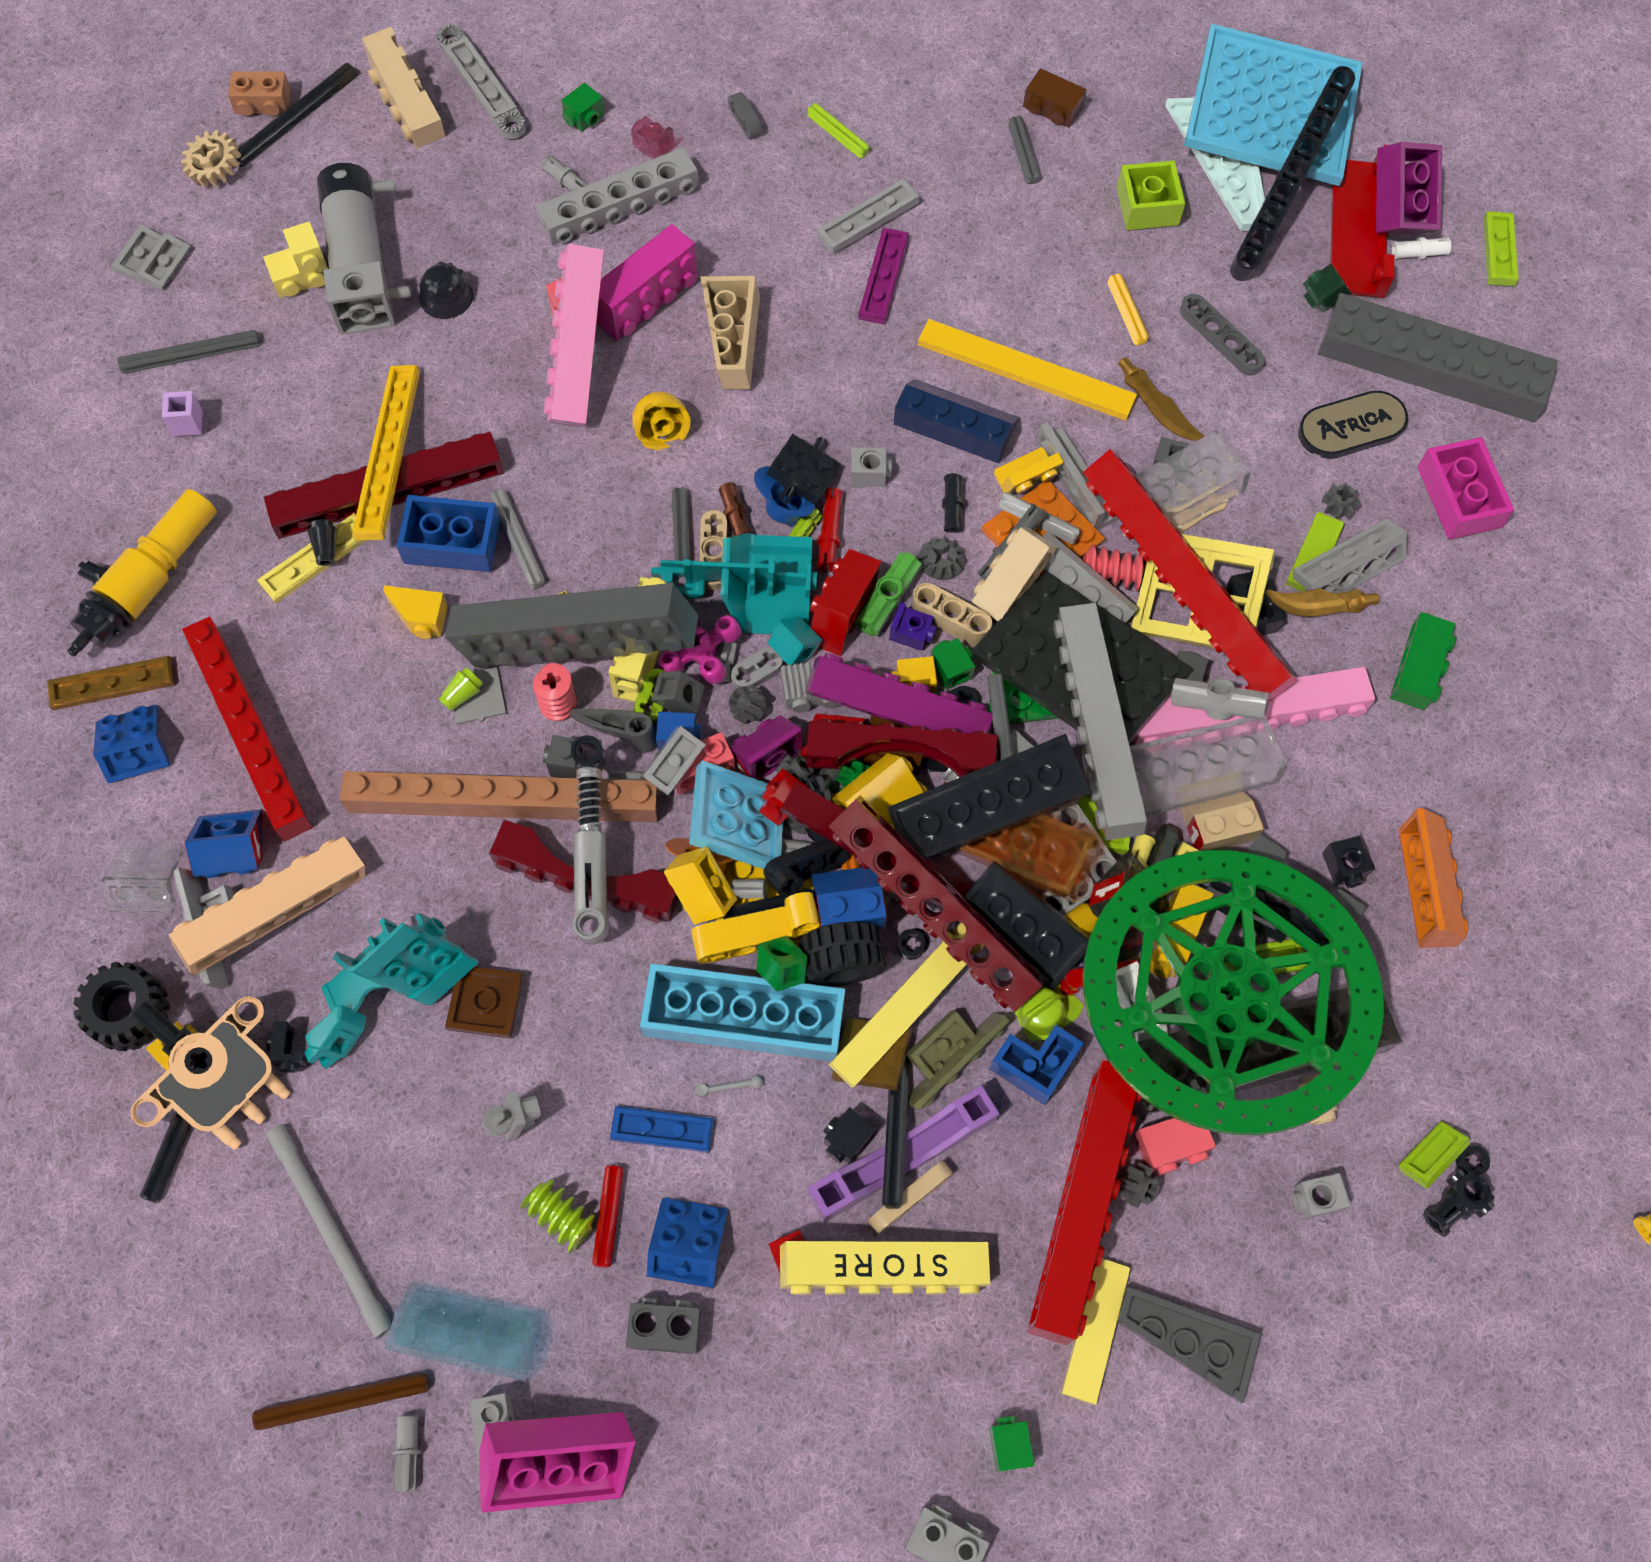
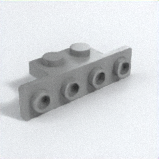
M181 867L173 870L176 880L175 888L181 898L185 921L190 920L192 922L202 916L209 907L215 904L222 905L233 899L234 894L230 886L223 885L204 895L199 876L193 877L191 870ZM222 960L199 973L201 980L206 986L220 989L229 986Z

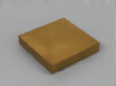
M847 1018L838 1053L868 1022L867 1020ZM910 1027L857 1085L893 1091L898 1090L911 1037ZM833 1070V1073H832L833 1081H838V1082H844V1083H846V1082Z

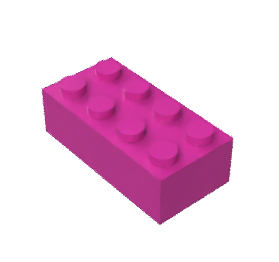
M671 224L602 277L596 323L618 341L623 336H629L644 319L649 320L652 318L656 310L664 303H671L675 299L676 294L683 288L691 287L698 277L695 243Z

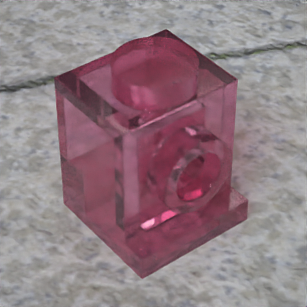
M644 116L641 120L636 121L631 128L633 146L651 159L665 155L674 147L673 129L669 126L664 129L658 122H653Z

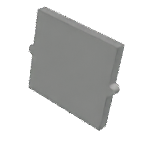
M497 666L479 670L471 668L470 671L482 681L483 685L479 688V693L457 708H454L457 725L477 720L484 722L486 718L506 714ZM454 675L447 676L449 683L454 677Z

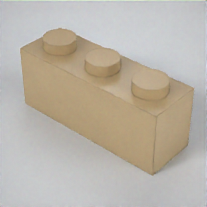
M1020 527L1019 530L1015 529L1006 542L1008 547L1003 555L999 554L990 565L991 573L986 580L982 579L974 589V594L976 595L971 602L997 621L1002 619L1033 585L1057 549L1056 546L1029 527Z

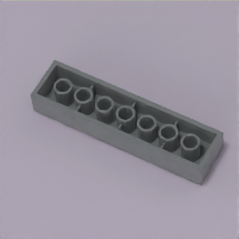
M1339 293L1331 311L1317 354L1535 423L1547 405L1558 364L1556 359L1343 293Z
M674 583L453 605L451 606L444 638L477 668H487L494 665L513 666L516 663L527 662L538 664L549 660L567 661L572 658L593 659L597 656H623L627 653L649 654L653 651H679L683 648H694L698 614Z

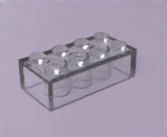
M1216 430L1135 476L1178 529L1246 491L1250 470L1219 431Z

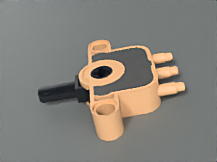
M250 996L241 998L205 1033L194 1034L185 1027L180 1031L150 1002H143L133 1012V1017L165 1045L162 1051L169 1057V1069L133 1104L131 1117L134 1123L140 1127L154 1126L173 1109L195 1129L205 1132L211 1131L225 1145H229L233 1150H236L241 1145V1141L224 1123L240 1109L248 1118L254 1120L257 1124H261L266 1119V1116L249 1098L263 1084L284 1100L290 1095V1091L285 1087V1084L271 1072L272 1066L269 1057L246 1036L263 1017L264 1008L260 1000ZM242 1004H252L256 1008L257 1015L254 1020L244 1021L239 1017L238 1008ZM192 1053L196 1056H199L201 1053L205 1054L207 1057L204 1060L206 1068L197 1067L194 1070L191 1069L189 1065L192 1060L189 1056ZM144 1102L155 1104L158 1111L155 1119L149 1122L139 1120L136 1110L140 1104Z

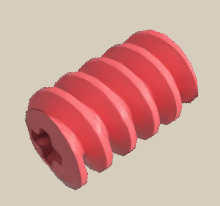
M1091 545L1087 552H1085L1083 561L1106 581L1112 578L1113 587H1117L1120 580H1123L1125 589L1128 590L1131 583L1134 582L1136 591L1139 590L1144 569L1143 557L1140 554H1137L1132 561L1131 553L1125 552L1120 559L1119 550L1114 549L1110 557H1108L1107 548L1102 547L1097 555L1095 545Z
M547 663L536 674L533 680V689L542 715L548 720L563 721L569 718L571 710L576 709L577 706L573 682L568 669L563 665Z

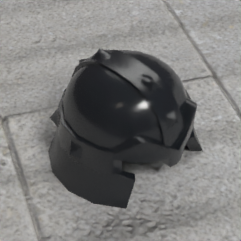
M440 261L428 268L420 279V293L418 295L420 306L425 313L433 318H455L463 314L470 307L473 300L472 288L466 282L463 269H457L453 263Z

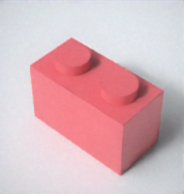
M1176 1118L1139 1129L1133 1135L1144 1164L1153 1168L1152 1172L1158 1171L1159 1176L1177 1170V1163L1186 1160L1189 1161L1190 1165L1209 1159L1207 1153L1216 1148L1209 1130L1192 1126Z

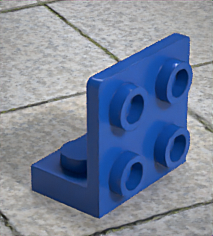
M157 705L139 706L130 712L120 715H108L96 722L93 755L107 783L170 766L169 757L158 736L159 710Z
M662 1198L648 1249L646 1277L714 1288L718 1254L728 1210L722 1207Z

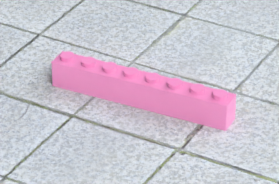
M1366 667L1296 677L1297 681L1269 702L1265 720L1234 715L1227 719L1216 720L1207 716L1204 710L1174 706L1171 703L1170 697L1132 742L1134 748L1143 746L1145 750H1151L1161 746V743L1173 742L1174 745H1182L1188 743L1192 738L1202 737L1203 740H1213L1221 734L1230 732L1234 736L1248 733L1250 729L1261 728L1262 731H1270L1276 729L1281 724L1290 723L1291 726H1301L1312 719H1320L1321 722L1334 720L1338 715L1349 714L1350 717H1358L1368 711L1375 701V696ZM1239 686L1235 688L1245 689V686Z

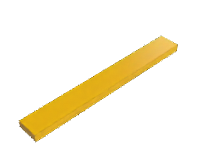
M928 319L918 339V346L1125 421L1137 396L1136 393L931 319Z
M418 365L390 366L352 531L355 541L385 539L420 376Z

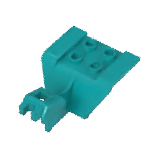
M745 533L723 538L722 562L691 561L684 559V561L661 560L660 567L651 568L652 577H659L666 583H673L674 577H685V587L677 588L686 599L698 598L704 595L705 581L721 580L720 596L732 617L739 623L741 632L746 634L772 635L774 633L772 631L773 627L781 619H790L800 616L809 625L810 590H816L817 572H811L812 537Z
M418 913L415 916L418 924L413 926L403 922L397 926L396 923L383 917L378 921L383 931L376 938L369 936L367 938L369 946L355 959L338 951L334 954L332 959L344 969L330 982L325 983L321 987L331 1012L305 1036L309 1045L304 1052L308 1062L313 1064L319 1059L321 1066L327 1069L337 1060L348 1055L365 1029L366 1016L357 1012L370 991L386 987L416 1002L429 1006L434 1004L479 963L478 960L468 955L458 945L448 941L445 935L446 928L436 917L429 918Z

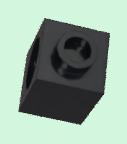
M1360 836L1332 842L1322 852L1335 887L1346 885L1347 889L1360 886L1365 883V878L1373 871ZM1342 860L1349 861L1354 869L1346 868Z

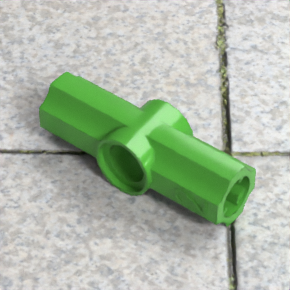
M900 552L885 576L877 581L876 590L855 621V625L863 633L869 636H878L893 611L899 607L902 597L922 567V563L917 560L916 556L908 552ZM884 592H892V593L895 594V595H893V596H886V595H884L883 593H884Z

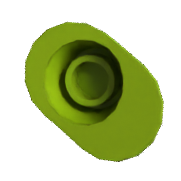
M1043 983V986L1015 1014L1030 1040L1043 1041L1047 1039L1055 1025L1064 1029L1080 1016L1083 1003L1075 996L1064 995L1060 991V983L1053 990Z

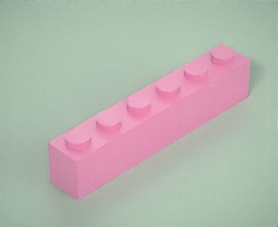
M568 244L564 251L559 253L558 269H562L561 281L557 280L555 288V298H559L558 310H554L552 326L557 327L556 338L551 339L549 355L554 356L553 368H548L546 380L547 385H551L550 397L546 396L544 401V414H548V422L575 426L586 424L604 251L602 249Z

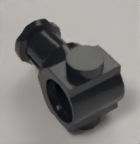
M1459 1168L1445 1180L1449 1186L1442 1194L1443 1201L1433 1210L1427 1209L1423 1213L1426 1223L1442 1237H1446L1450 1233V1228L1459 1219L1468 1220L1474 1213L1481 1218L1495 1206L1492 1202L1495 1197L1491 1193L1488 1182L1481 1176L1474 1175L1472 1171L1465 1173ZM1465 1185L1471 1187L1475 1192L1474 1201L1465 1194Z

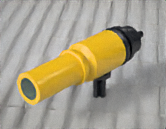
M186 489L145 537L140 536L137 539V547L126 548L112 565L100 567L90 561L86 563L81 562L78 565L80 567L78 575L93 582L91 589L94 591H87V599L84 598L80 601L78 614L71 621L73 628L80 633L67 650L71 656H76L89 642L99 647H105L112 638L124 634V627L130 628L132 626V622L139 617L168 583V571L175 570L178 567V559L217 515V510L212 503L198 492Z

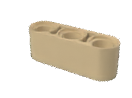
M919 584L913 592V610L934 616V626L969 645L976 646L992 628V619L989 614L934 584ZM927 599L932 603L924 604L920 600ZM954 613L957 617L951 618L945 614ZM972 627H981L983 631H974Z

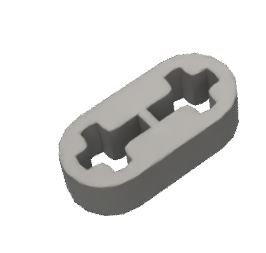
M772 647L759 650L733 667L731 671L733 687L736 689L739 687L747 689L750 684L758 687L781 672L783 659ZM768 657L770 660L775 658V666L764 665V658ZM739 673L750 674V681L746 682L744 679L738 681Z

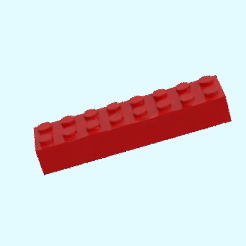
M1106 1060L1101 1061L1092 1076L1027 1329L1029 1334L1063 1345H1068L1077 1340L1078 1336L1082 1337L1085 1330L1087 1315L1082 1314L1084 1305H1086L1087 1301L1091 1302L1094 1294L1096 1281L1091 1280V1276L1095 1267H1099L1102 1261L1104 1247L1099 1246V1243L1104 1233H1108L1111 1225L1112 1213L1107 1211L1112 1199L1116 1200L1121 1180L1115 1178L1120 1167L1125 1165L1129 1147L1124 1146V1142L1127 1140L1128 1134L1131 1135L1134 1130L1137 1115L1132 1114V1110L1135 1108L1136 1102L1139 1103L1141 1100V1096L1124 1081L1111 1063Z

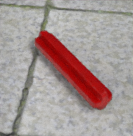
M616 1165L606 1166L604 1172L592 1264L599 1268H609L612 1262L624 1173L623 1168Z

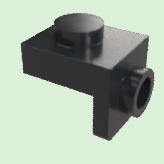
M274 1021L273 1030L268 1032L266 1047L270 1051V1062L279 1067V1071L286 1073L299 1072V1067L309 1068L310 1062H308L304 1055L291 1054L294 1028L287 1021Z

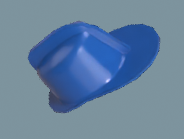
M769 466L759 468L754 473V482L756 488L766 498L765 509L769 517L778 523L786 524L792 528L801 517L808 516L814 511V504L795 494L788 504L783 503L787 496L781 502L779 495L784 487L766 474Z

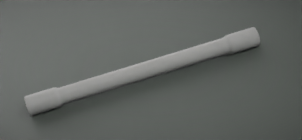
M284 1124L271 1128L265 1134L270 1145L288 1172L358 1302L361 1314L374 1338L379 1339L394 1329L389 1317L367 1283L297 1153V1148Z

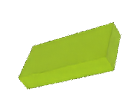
M1441 1120L1398 1165L1399 1169L1403 1174L1428 1189L1470 1145L1469 1137Z

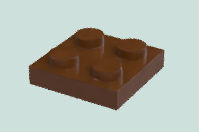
M481 967L472 968L453 987L445 1028L448 1031L511 1039L524 978L523 974Z

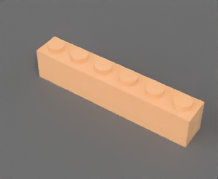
M345 836L338 840H329L315 853L309 856L303 855L295 859L291 866L283 871H274L268 874L258 885L239 890L235 893L233 899L222 905L215 904L209 907L202 916L192 922L188 920L177 925L173 932L169 934L172 946L191 975L195 976L357 883L365 877V865Z

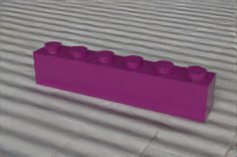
M825 653L824 657L818 656L815 658L804 692L872 716L909 727L923 726L928 730L941 731L944 728H953L965 733H972L974 731L989 732L993 719L992 713L985 711L987 706L969 701L968 705L957 702L958 696L946 692H940V695L928 692L930 687L916 682H912L911 686L900 683L901 677L886 672H883V675L880 676L871 673V667L860 663H854V666L842 663V657L831 653Z

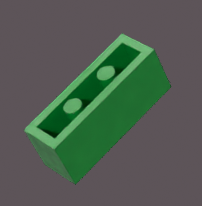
M1424 612L1419 613L1412 623L1389 699L1423 711L1431 702L1436 703L1442 686L1438 685L1439 679L1444 677L1449 666V661L1445 660L1447 652L1450 653L1456 642L1457 636L1452 635L1456 623Z

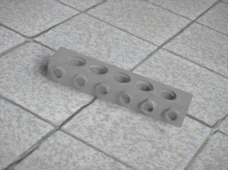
M683 147L536 205L538 220L552 246L558 243H567L573 237L583 233H592L598 227L608 223H617L623 217L633 213H642L648 207L658 203L664 204L671 198L681 194L691 193L699 187L698 170Z

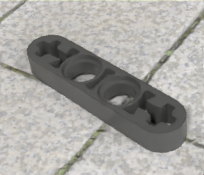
M1189 294L1184 297L1180 307L1182 317L1241 373L1248 376L1258 374L1265 360L1263 353L1202 296ZM1189 306H1191V307L1197 306V307H1198V310L1195 309V308H1193V309L1190 310L1188 307H1189ZM1214 322L1219 326V329L1209 330L1205 323ZM1233 340L1238 344V347L1234 349L1228 348L1224 341ZM1246 360H1248V361L1255 360L1256 363H1255V364H1254V363L1247 364V363H1246Z

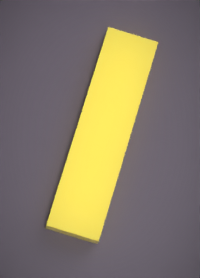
M355 513L334 526L338 529L335 562L367 541L354 540L352 531L356 518ZM310 543L257 579V581L271 599L278 603L331 565L320 566L316 564Z
M1102 1259L1100 1266L1095 1267L1094 1272H1092L1091 1280L1096 1281L1095 1290L1091 1302L1087 1301L1083 1308L1082 1314L1087 1315V1322L1082 1337L1078 1336L1077 1340L1074 1341L1061 1392L1062 1395L1089 1404H1097L1130 1267Z

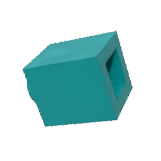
M800 616L790 619H781L777 622L772 630L774 633L767 643L788 665H799L811 659L822 639Z

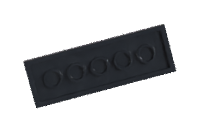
M1065 733L887 808L895 830L926 861H929L1091 795Z

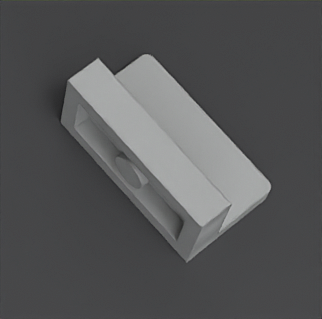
M682 726L676 727L640 775V778L645 781L647 780L664 794L669 795L706 744Z

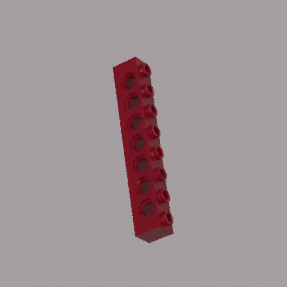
M861 795L828 826L833 831L831 835L835 841L843 847L847 845L856 854L854 858L859 865L866 870L870 868L879 877L877 879L878 883L887 892L891 893L894 891L902 899L900 902L901 906L910 915L914 916L917 914L925 922L923 925L924 929L933 938L937 939L940 937L948 945L946 948L948 953L957 962L963 960L971 968L969 971L971 976L980 985L986 983L994 991L992 994L994 999L1003 1008L1006 1009L1009 1006L1016 1012L1043 986L1044 978ZM866 828L870 830L873 835V841L871 843L860 841L857 834L858 829ZM889 851L893 853L896 857V865L886 866L883 864L880 858L881 852ZM908 874L916 876L920 886L917 889L906 887L903 877ZM929 898L939 899L943 905V910L939 912L931 911L926 905V900ZM953 921L963 923L966 927V933L962 935L954 934L950 930L949 924ZM982 944L988 948L990 954L985 958H979L973 953L972 947ZM999 968H1007L1012 972L1013 978L1008 981H1002L996 976L995 971Z

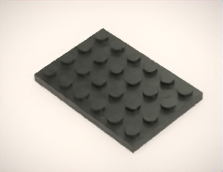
M1045 571L1010 608L1008 613L971 650L973 658L995 674H1002L1005 681L1077 731V726H1080L1079 718H1074L1072 715L1071 699H1074L1073 691H1067L1065 673L1068 672L1067 664H1061L1059 647L1062 646L1061 638L1056 639L1054 620H1058L1059 608L1094 602L1066 583L1061 582L1060 579L1048 571ZM1096 604L1128 743L1130 744L1171 697L1175 679H1186L1190 675L1191 668Z

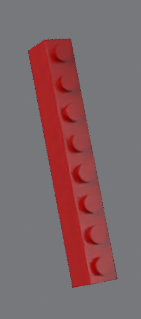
M211 616L182 628L274 830L285 842L312 829L313 827L219 628Z

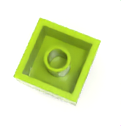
M1175 160L1122 165L1116 188L1126 230L1179 225L1185 201Z

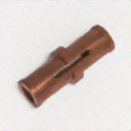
M734 482L722 484L718 491L725 508L723 513L726 519L729 520L733 535L752 534L746 518L747 509L739 498L736 484Z

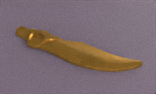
M1127 357L1122 358L1118 362V365L1125 373L1124 382L1136 391L1159 423L1182 438L1198 442L1209 441L1208 437L1200 433L1186 419L1172 398L1155 388L1156 386L1151 382L1145 370L1133 366Z
M1322 588L1294 593L1266 590L1267 596L1277 607L1298 616H1321L1339 612L1360 613L1367 606L1379 603V595L1377 593L1365 594L1359 589L1336 594Z

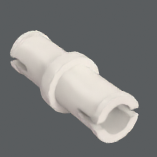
M1418 237L1414 241H1394L1392 244V255H1395L1394 260L1412 257L1422 260L1426 256L1449 255L1451 252L1450 237L1438 239Z

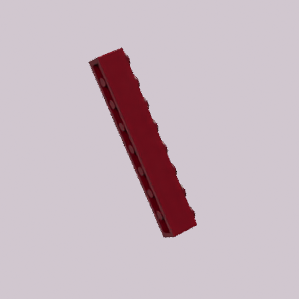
M491 431L483 434H474L466 439L446 442L438 447L418 450L414 454L403 456L392 506L406 503L407 495L430 496L504 474ZM367 466L344 474H335L330 478L320 481L307 482L292 489L279 490L271 495L264 496L270 523L278 539L306 532L310 528V523L315 520L326 519L337 523L345 520L353 513L356 515Z

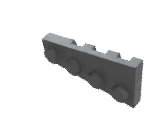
M1130 1287L1125 1288L1117 1320L1119 1324L1240 1404L1244 1403L1261 1334Z

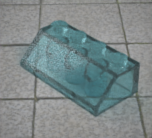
M412 1282L394 1314L385 1350L527 1383L545 1312Z

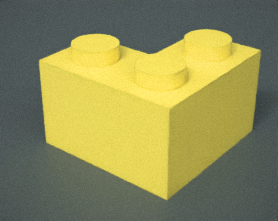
M310 221L284 229L283 233L289 248L263 257L279 298L294 296L299 291L311 287L318 288L325 284L323 270L328 269Z

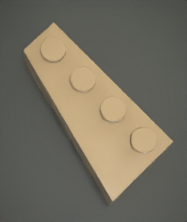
M392 27L363 37V44L371 67L367 71L370 80L374 86L379 85L378 91L384 104L389 103L391 105L389 107L391 115L396 123L401 122L400 128L406 141L411 140L417 149L444 138L445 133L441 119L426 90L423 91L415 70H411L403 47H398L396 34Z
M700 276L715 362L722 389H750L760 303L756 277Z

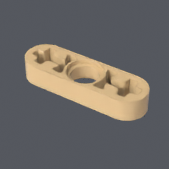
M718 510L707 511L701 518L700 561L722 562L723 538H727V519ZM712 520H717L718 523L717 536H711L710 525ZM711 545H716L722 549V552L717 556H709L705 550ZM721 580L705 581V589L710 591L721 589Z
M942 1160L903 1191L901 1208L891 1210L886 1209L884 1206L868 1220L869 1224L878 1235L909 1212L915 1203H920L950 1179L954 1173Z

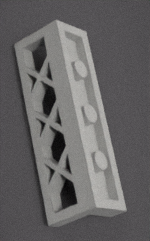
M1048 422L1040 425L1036 443L1039 448H1044L1048 457L1059 452L1064 463L1057 470V477L1080 513L1097 530L1118 521L1117 516L1112 518L1102 506L1106 502L1099 494L1096 497L1086 486L1085 483L1088 479L1083 471L1088 467L1064 429L1059 428L1053 431Z
M1385 519L1293 569V579L1305 587L1306 591L1322 588L1326 585L1325 590L1336 594L1350 591L1406 560L1407 531L1389 519ZM1396 547V553L1386 558L1390 551ZM1374 559L1370 567L1364 570L1368 562ZM1349 572H1351L1347 577L1346 581L1339 584L1343 577Z

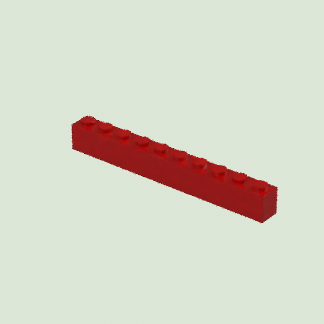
M1109 449L1083 471L1088 479L1085 483L1086 486L1096 497L1100 494L1106 501L1102 506L1112 518L1117 516L1123 523L1120 529L1129 540L1135 538L1140 545L1137 548L1139 554L1148 563L1152 560L1158 569L1154 571L1157 577L1165 585L1170 583L1175 589V592L1172 594L1175 600L1183 608L1187 605L1193 612V615L1190 616L1193 623L1201 631L1205 628L1211 635V638L1208 640L1211 646L1219 654L1221 652L1226 654L1230 660L1226 663L1229 669L1237 677L1242 675L1247 681L1248 685L1245 686V689L1269 693L1270 702L1297 681L1296 677L1117 453Z

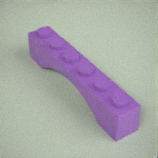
M982 1085L955 1100L927 1121L906 1133L904 1176L996 1122L999 1112ZM885 1146L856 1162L834 1171L808 1187V1195L824 1223L883 1189Z

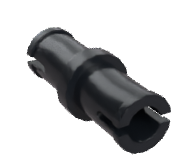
M950 473L944 476L945 497L942 499L945 519L944 531L946 533H960L962 531V509L965 506V500L962 498V475Z

